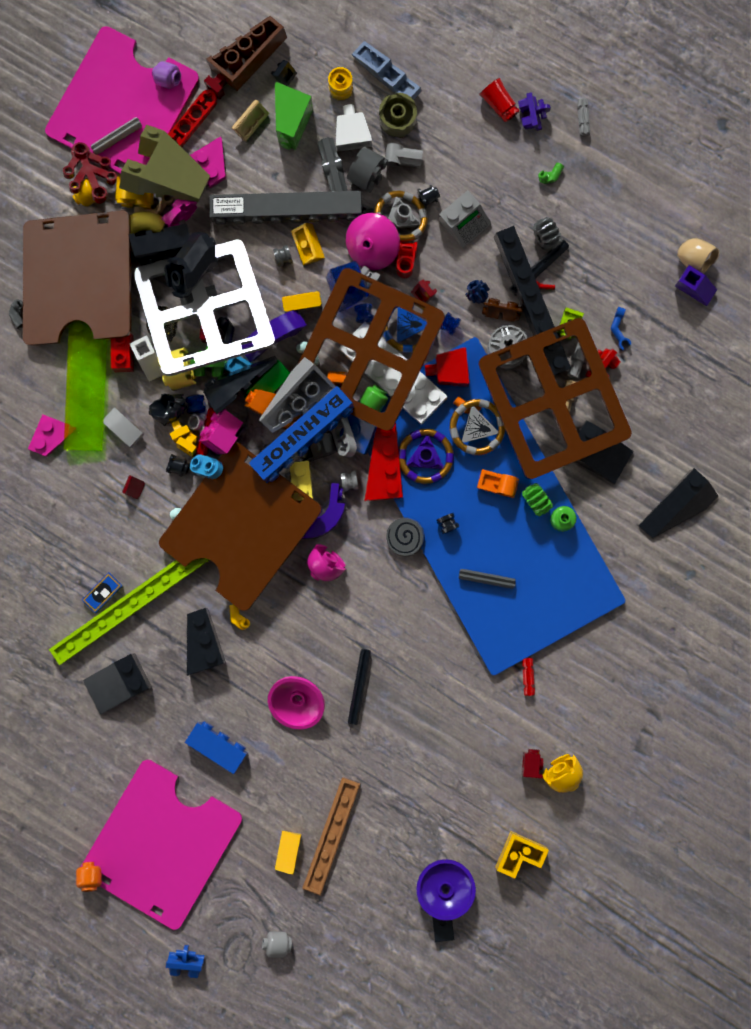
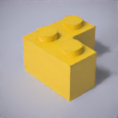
M510 831L495 868L497 871L515 879L523 861L542 868L549 849L542 844Z

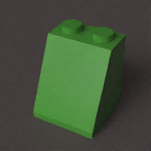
M276 82L275 113L278 142L285 149L290 150L292 148L296 150L313 112L312 97Z

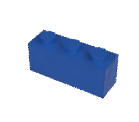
M203 721V723L197 722L184 743L232 774L236 773L248 754L245 751L246 747L238 742L232 743L229 741L230 737L221 731L218 734L212 730L213 726L206 721Z

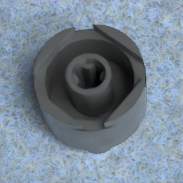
M363 147L357 154L359 158L351 164L347 174V181L371 193L375 184L378 185L383 177L380 173L385 169L389 160L369 148Z

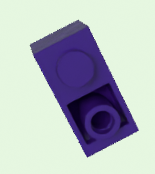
M690 265L684 270L675 285L676 288L705 306L709 304L717 291L706 275Z

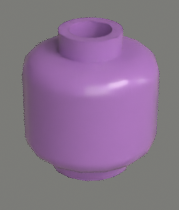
M161 61L152 70L154 82L158 86L172 89L181 81V72L175 64Z

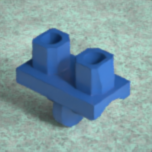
M185 945L184 950L169 952L166 968H169L170 976H179L181 970H188L190 978H198L203 967L205 955H197L196 952L189 951V945Z

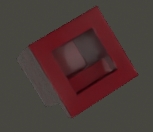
M528 749V752H523L521 773L523 777L543 779V774L539 773V770H543V758H540L539 749Z

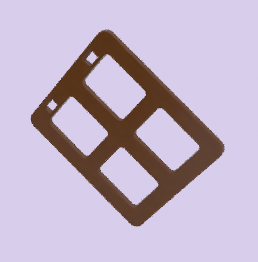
M345 268L341 271L298 364L304 357L314 364L326 339L354 350L356 356L340 388L354 405L351 415L380 429L389 431L394 427L445 320V314L434 306L350 268ZM362 280L372 284L369 290L360 286ZM352 286L381 299L369 329L362 339L333 326L334 319L342 302ZM414 304L425 308L422 314L413 310ZM397 307L427 320L425 329L409 360L378 346L393 311ZM371 360L384 364L402 374L388 407L383 413L355 401L353 398Z
M576 318L483 356L479 360L480 371L523 473L528 479L542 476L628 440L631 437V428L586 322L583 319ZM564 329L566 335L556 339L553 333ZM571 336H575L591 371V376L560 388L543 349ZM510 352L511 358L501 361L499 355ZM526 355L529 356L544 395L520 406L512 407L496 372V368ZM596 389L602 397L614 429L584 442L580 439L566 402ZM546 409H551L567 448L547 458L535 461L520 429L519 421Z

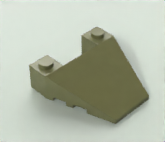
M146 125L140 136L138 154L150 157L147 165L127 159L121 170L119 188L137 195L153 193L156 194V197L170 195L174 196V199L199 202L210 179V175L165 131Z

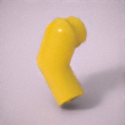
M229 605L231 623L241 630L247 629L250 626L249 619L240 615L239 609L236 606Z

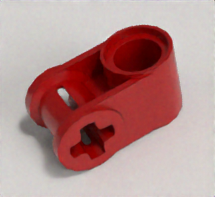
M400 242L396 270L401 278H409L413 274L417 242ZM406 264L410 269L404 271L400 267Z

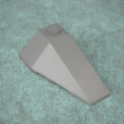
M304 357L291 371L259 421L273 433L292 422L293 418L298 415H304L336 386L315 364Z

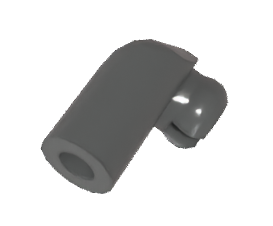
M19 299L14 300L9 310V316L17 329L23 327V319L21 318L23 302Z

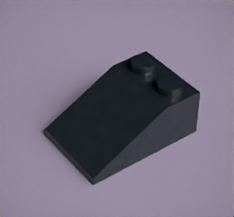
M587 420L578 432L580 439L584 442L607 433ZM618 443L575 462L615 484L634 451L623 443Z
M135 653L127 655L83 680L100 715L152 688Z

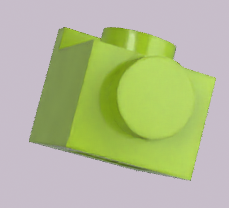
M566 307L559 325L576 318L582 319L584 313ZM564 329L557 332L561 337L566 335Z

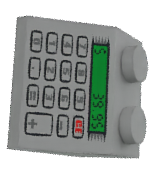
M468 190L442 211L438 219L462 248L491 225L481 204Z

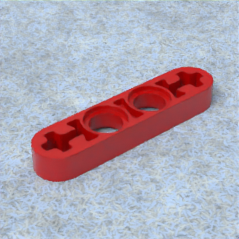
M211 90L203 91L168 133L174 141H177L179 146L183 147L215 108L217 105L215 93ZM205 97H207V98H210V97H211V98H212V102H209V101H208V102L205 104V102H206V101H205ZM200 110L202 115L199 118H193L192 112ZM183 124L190 125V130L186 133L180 131V127Z

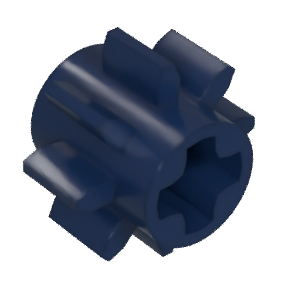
M474 280L468 284V292L465 295L469 301L480 304L487 300L489 295L487 291L490 288L486 282Z

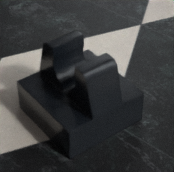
M283 60L277 64L278 68L275 72L272 71L271 74L280 84L289 86L297 72L288 61Z

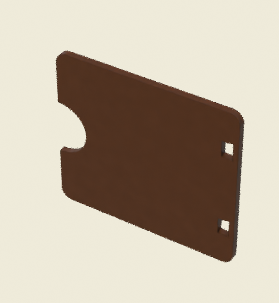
M120 210L29 220L24 224L23 341L29 346L58 344L64 329L69 324L77 321L85 322L90 326L95 340L124 338L130 335L132 328L131 242L128 235L131 234V217L129 213ZM109 217L108 223L100 224L99 218ZM54 223V229L45 230V224Z
M235 442L228 453L222 454L218 459L223 464L221 475L216 479L204 478L159 539V546L185 567L201 558L213 561L218 567L220 574L219 584L215 591L238 609L246 611L252 607L319 517L322 507L281 474L273 482L269 481L266 483L245 462L248 456L254 459L256 455L240 443ZM295 492L304 498L300 503L292 498Z

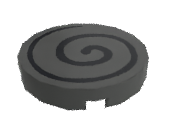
M406 517L391 523L386 534L388 546L393 552L402 556L412 555L419 551L425 538L424 530L419 522Z

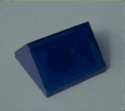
M357 261L329 270L326 280L331 292L343 269L350 268L361 273ZM362 280L360 286L367 289L365 281ZM350 287L339 312L370 297V294L356 287Z

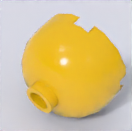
M569 754L560 756L550 763L553 766L549 770L547 768L544 770L543 778L551 789L559 793L575 791L583 778L582 766L574 755L573 757Z

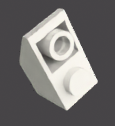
M148 336L130 343L137 361L149 382L164 375L158 363L156 350Z

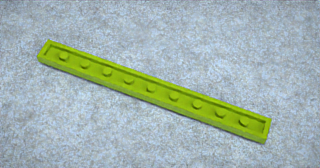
M206 558L197 559L187 567L175 560L51 647L49 651L58 664L62 665L210 560Z

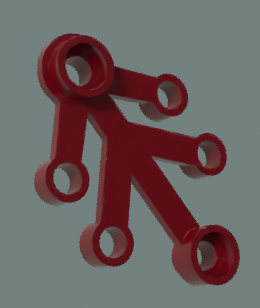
M78 142L71 149L72 159L63 168V176L66 179H72L75 176V167L81 162L82 167L75 179L69 183V190L73 194L79 193L81 191V183L87 176L92 188L93 201L102 204L107 200V190L99 186L95 174L105 178L106 182L111 185L117 182V174L113 171H106L111 167V160L108 157L96 155L90 152L89 147L85 143ZM89 160L99 163L100 168L90 164Z

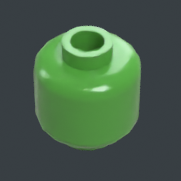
M373 385V387L368 386L360 398V403L381 412L388 401L387 392L376 385Z
M561 506L552 512L550 522L555 530L565 532L574 527L577 517L572 508Z

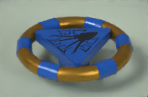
M414 304L415 306L421 308L424 311L425 308L417 304ZM397 307V342L389 332L388 324L383 336L386 342L394 349L402 352H414L417 344L402 345L400 342L423 331L427 322Z

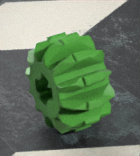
M534 483L522 492V496L537 516L545 515L553 508V504L539 484Z

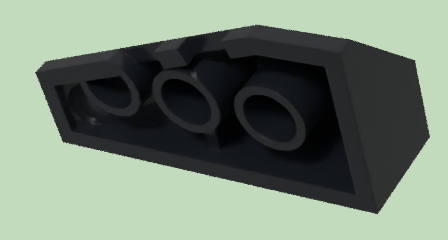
M693 468L689 470L638 526L653 539L705 511L718 497V494L710 482Z

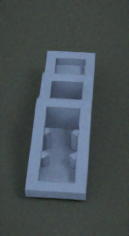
M364 41L352 53V56L393 93H404L414 100L422 92L421 87L408 79L406 73L392 64L391 59Z

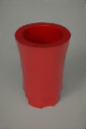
M500 78L490 83L479 94L493 108L497 115L502 117L504 122H508L519 113V109L515 106L516 103L505 89Z

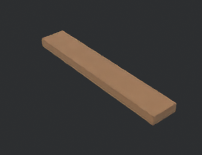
M342 777L302 889L321 896L360 783Z

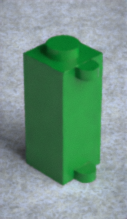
M277 360V363L260 378H254L250 387L243 390L246 394L244 398L246 399L250 391L253 392L254 389L271 393L275 392L285 382L290 372Z

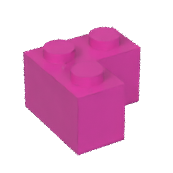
M223 409L218 414L215 412L212 415L211 424L209 427L206 426L200 433L201 438L199 442L216 454L228 453L238 438L235 434L243 424L242 421Z

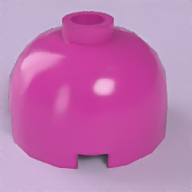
M316 544L307 560L308 568L311 571L310 575L318 581L330 582L337 579L346 570L344 568L346 566L344 561L334 551L331 554L326 551L327 547L325 545Z

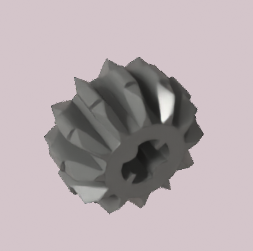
M542 218L534 224V235L542 249L547 251L553 250L561 244V233L551 218Z

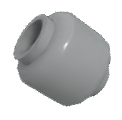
M271 931L262 940V950H265L266 955L270 958H285L287 953L291 952L292 940L286 932Z

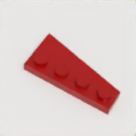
M396 423L389 431L378 427L376 429L364 501L403 498Z

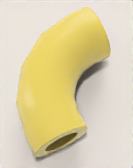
M149 211L135 212L130 215L131 234L152 230V233H157L162 230L165 224L162 220L163 216Z

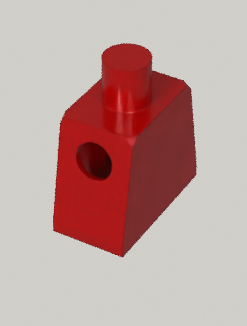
M466 347L437 354L435 356L436 364L425 365V376H437V384L469 386Z

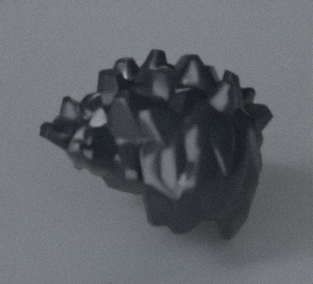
M161 394L160 399L155 400L149 406V415L157 422L163 424V426L177 421L179 416L184 414V410L187 409L185 405L186 399H183L184 394Z

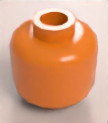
M94 862L82 863L83 867H79L76 870V886L81 889V892L97 891V888L102 885L101 868L94 866Z

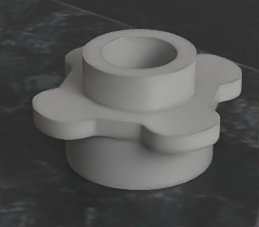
M193 413L189 417L188 426L192 432L196 430L202 432L205 428L206 415Z

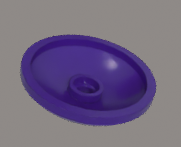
M448 859L438 860L429 864L420 874L416 888L421 907L427 914L439 920H454L464 915L472 906L476 893L475 882L469 870L461 863ZM447 886L449 888L448 894L442 892L443 887Z

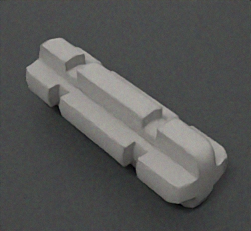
M580 98L577 102L579 109V131L581 136H586L590 134L588 99Z

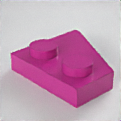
M221 136L190 154L210 175L207 183L209 188L226 179L223 140Z
M42 414L28 450L47 457L57 446L65 442V439L72 433H75L78 428Z

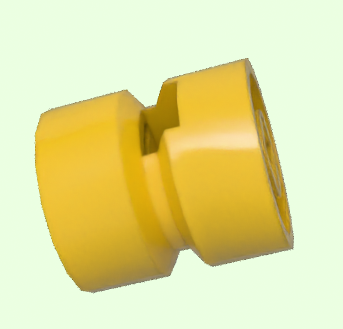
M344 67L334 68L328 76L329 92L334 99H348L353 92L351 72Z

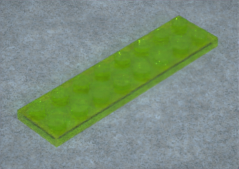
M82 321L69 324L64 450L103 452L107 339L95 340L90 326Z

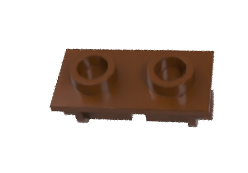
M489 298V300L484 301V305H487V307H483L482 314L485 317L498 319L499 313L502 312V320L519 321L520 314L517 311L521 312L522 307L518 306V303L508 301L507 304L500 303V300L496 298Z

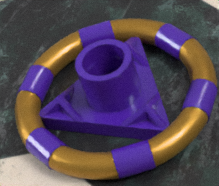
M419 429L411 432L404 438L398 450L401 470L406 477L417 483L431 484L441 480L448 474L453 464L454 453L451 443L443 434L433 429ZM425 436L406 464V448L409 443L414 439ZM429 436L434 437L444 445L446 449L445 466H443ZM408 467L442 470L430 477H421Z

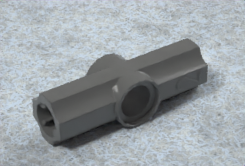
M329 137L323 138L318 141V147L330 191H347L343 176V166L340 157H338L334 139Z

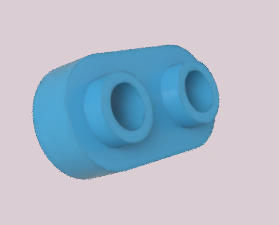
M196 455L191 460L190 469L197 475L216 479L223 471V464L215 458Z

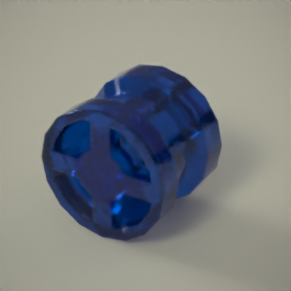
M371 303L354 306V311L357 313V323L371 322L374 315L371 312L373 306Z
M448 312L440 330H446L449 335L453 336L461 319L452 317V314Z
M193 395L185 398L188 403V414L206 412V407L203 404L205 400L204 395Z

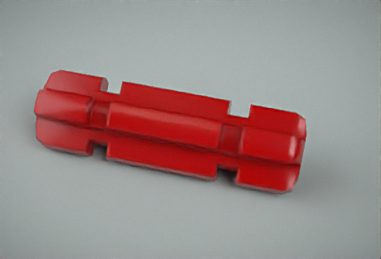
M525 658L522 660V666L524 667V695L534 696L533 659Z

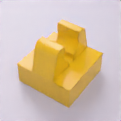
M179 420L171 423L174 431L170 433V436L175 443L180 436L186 439L192 433L187 425L182 427Z
M192 433L186 439L180 436L176 442L177 448L192 458L195 456L197 436Z

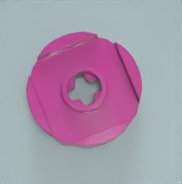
M177 199L172 204V210L166 213L162 220L168 227L180 225L179 222L183 219L187 221L195 213L197 202Z

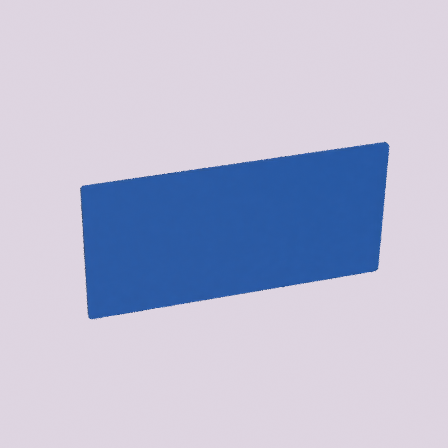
M473 337L450 350L466 347L469 386L437 384V376H426L448 398L422 425L403 408L396 421L398 450L404 438L411 432L419 429H433L443 434L451 443L454 453L452 467L444 478L431 484H421L412 481L406 477L400 468L403 498H396L394 501L403 517L416 520L422 526L425 538L421 549L490 674L496 675L619 607L626 600L553 471L534 479H528L523 473L506 430L500 445L495 450L484 455L465 453L453 442L449 426L451 417L458 408L453 404L458 396L465 401L483 399L494 404L478 365L479 360L487 354L478 338ZM435 359L424 364L420 372L425 375V365L436 364ZM500 379L510 405L512 407H516L514 401L512 400L510 394L508 393L506 387ZM386 394V396L388 397V401L382 409L381 413L386 411L388 404L391 400V397L388 394ZM482 407L479 412L498 431L499 427L496 416L491 410ZM466 413L460 415L457 421V430L461 441L469 414ZM524 419L520 420L519 426L535 461L544 459L545 456ZM497 434L463 443L475 448H483L488 446L496 438ZM425 436L414 439L409 443L406 448V464ZM429 436L443 466H445L446 449L444 445L434 437ZM374 437L368 449V454L370 458L372 455ZM408 467L421 477H430L442 470ZM484 469L498 474L517 477L519 482L515 497L510 498L477 489L481 470ZM534 483L540 485L553 504V508L545 515L537 516L522 496V492ZM561 506L572 508L577 517L574 527L565 532L555 530L550 522L552 512ZM454 513L455 522L460 527L442 534V528L437 524L436 520ZM460 569H467L516 579L514 589L462 580L459 579Z

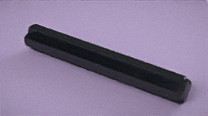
M562 239L560 245L553 250L551 249L531 267L535 279L569 248V244L564 239ZM512 285L509 288L510 292L514 296H517L516 291L514 290V287Z
M361 649L348 717V724L357 725L371 655V650Z

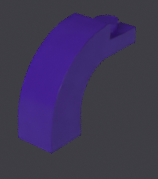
M298 310L287 312L269 321L275 339L274 344L288 337L295 336L307 326ZM255 330L247 338L257 336L258 331ZM251 342L245 345H241L242 349H246L249 347H253V344ZM267 349L246 354L245 356L249 362H252Z
M331 483L330 502L326 512L316 519L302 539H315L324 536L332 531L340 522L345 510V503H338V500H342L343 489L340 488L339 483Z

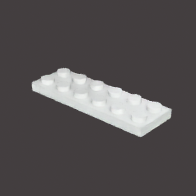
M364 322L352 335L361 339L364 338L370 325ZM381 337L378 343L380 348L406 359ZM341 345L339 350L353 362L356 352ZM375 360L369 362L365 374L392 398L402 377L401 372ZM420 372L403 409L422 425L448 397Z

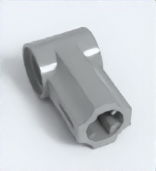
M389 143L387 144L385 158L389 160L387 166L400 167L403 165L421 168L423 150L404 148L400 144Z

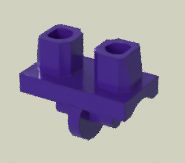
M527 93V98L518 101L520 111L523 113L530 110L531 115L522 118L523 127L525 130L533 128L536 131L542 130L540 114L541 119H546V113L551 110L549 104H544L543 99L538 100V106L537 99L533 96V93Z

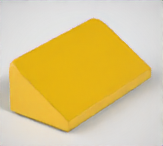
M304 223L291 230L303 266L325 258L313 224Z
M320 292L285 296L282 298L284 311H292L321 306Z
M282 830L275 870L294 874L301 834Z

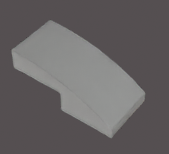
M115 407L102 420L130 448L144 435Z

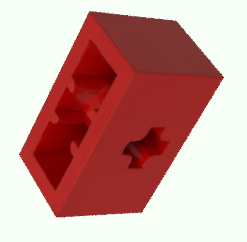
M132 332L127 337L111 339V369L115 373L134 372V352L130 346V343L134 342Z

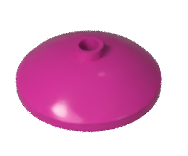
M365 213L355 218L349 225L346 233V247L356 264L362 268L366 266L370 270H380L389 266L396 259L400 248V237L395 225L387 217L378 213ZM366 241L370 243V247L366 245Z
M296 676L284 677L271 687L268 694V707L271 714L279 723L286 727L300 730L308 729L316 725L323 716L325 710L324 697L318 687L307 679Z

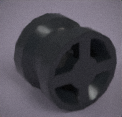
M454 513L436 520L437 524L442 528V534L460 527L455 522Z

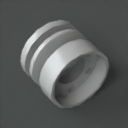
M512 325L496 329L488 342L487 355L505 348L508 343L513 345L527 339L525 332L519 327ZM510 352L499 355L501 361L511 358ZM526 355L498 366L497 369L503 371L513 370L519 367Z

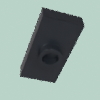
M432 917L435 942L454 940L452 920H439Z

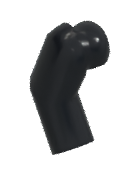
M219 317L216 323L224 332L222 343L230 344L233 340L235 327L228 318Z

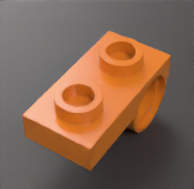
M482 469L477 489L514 498L519 479L511 475L498 474Z

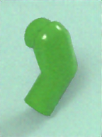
M557 162L552 171H541L538 174L539 181L543 184L556 182L564 166Z

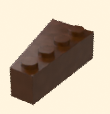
M267 17L252 27L250 32L244 36L240 35L237 37L234 43L228 47L224 46L213 57L211 55L206 58L210 69L217 75L220 73L225 78L226 83L238 91L287 39L284 26L273 17Z

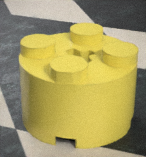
M185 347L171 351L172 358L174 359L184 357L188 353ZM190 360L183 362L184 366L190 365ZM193 370L173 376H162L165 386H169L173 391L196 384L193 380L196 379Z

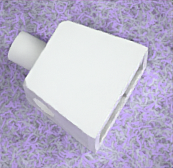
M353 104L343 106L344 115L337 116V152L372 147V138L364 114L362 112L355 113Z

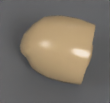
M692 238L685 241L679 247L677 256L686 267L690 265L704 274L719 258V249L702 239Z

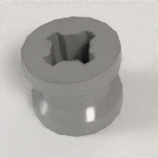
M352 471L350 474L341 473L343 492H347L349 489L359 490L356 471Z

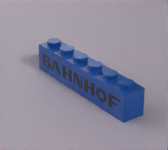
M336 386L252 459L249 464L266 483L269 481L273 482L279 477V472L293 465L295 458L306 454L311 444L318 443L324 437L323 434L326 431L333 430L342 417H348L353 412V403Z

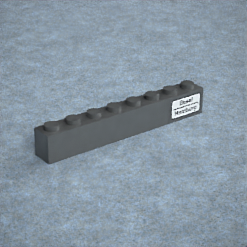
M361 191L210 195V219L217 225H224L226 222L244 224L249 221L255 224H262L264 221L282 223L286 220H290L292 223H299L301 220L319 222L323 219H328L330 222H337L339 219L353 221L362 215Z

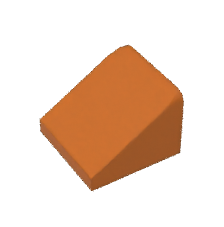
M329 371L327 378L335 386H342L347 372Z

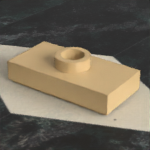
M254 100L232 126V129L246 142L270 113L258 100Z

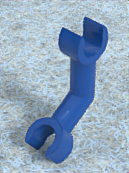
M618 307L611 325V331L618 340L619 349L623 351L622 341H626L629 346H631V341L625 338L619 329L626 309Z

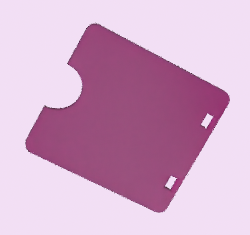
M104 26L99 30L46 125L45 132L48 137L71 149L78 142L85 143L89 147L90 152L94 153L91 149L93 143L137 117L142 124L141 128L98 154L101 157H108L111 160L110 169L121 174L122 169L115 166L118 161L125 164L127 159L147 165L150 157L138 154L140 136L145 126L156 127L168 134L174 127L195 89L199 76L195 70L168 57L165 62L178 66L181 72V81L172 89L158 86L155 84L152 76L153 68H145L135 60L134 47L136 40L111 27ZM67 135L76 138L74 144L65 140Z
M144 760L138 767L83 863L94 862V866H99L101 873L112 880L110 885L102 881L100 887L170 929L176 930L183 924L242 821V815L213 796L206 803L198 807L184 805L178 799L175 791L178 776L152 760ZM154 905L164 910L161 916L151 911Z

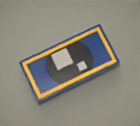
M108 572L82 601L94 613H97L123 585Z

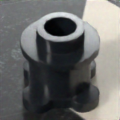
M429 185V188L425 190L417 189L418 197L425 209L428 204L438 202L440 194L437 187L433 188L432 185Z
M171 454L166 472L170 474L173 472L182 477L188 473L190 464L187 463L186 458L184 460L179 459Z

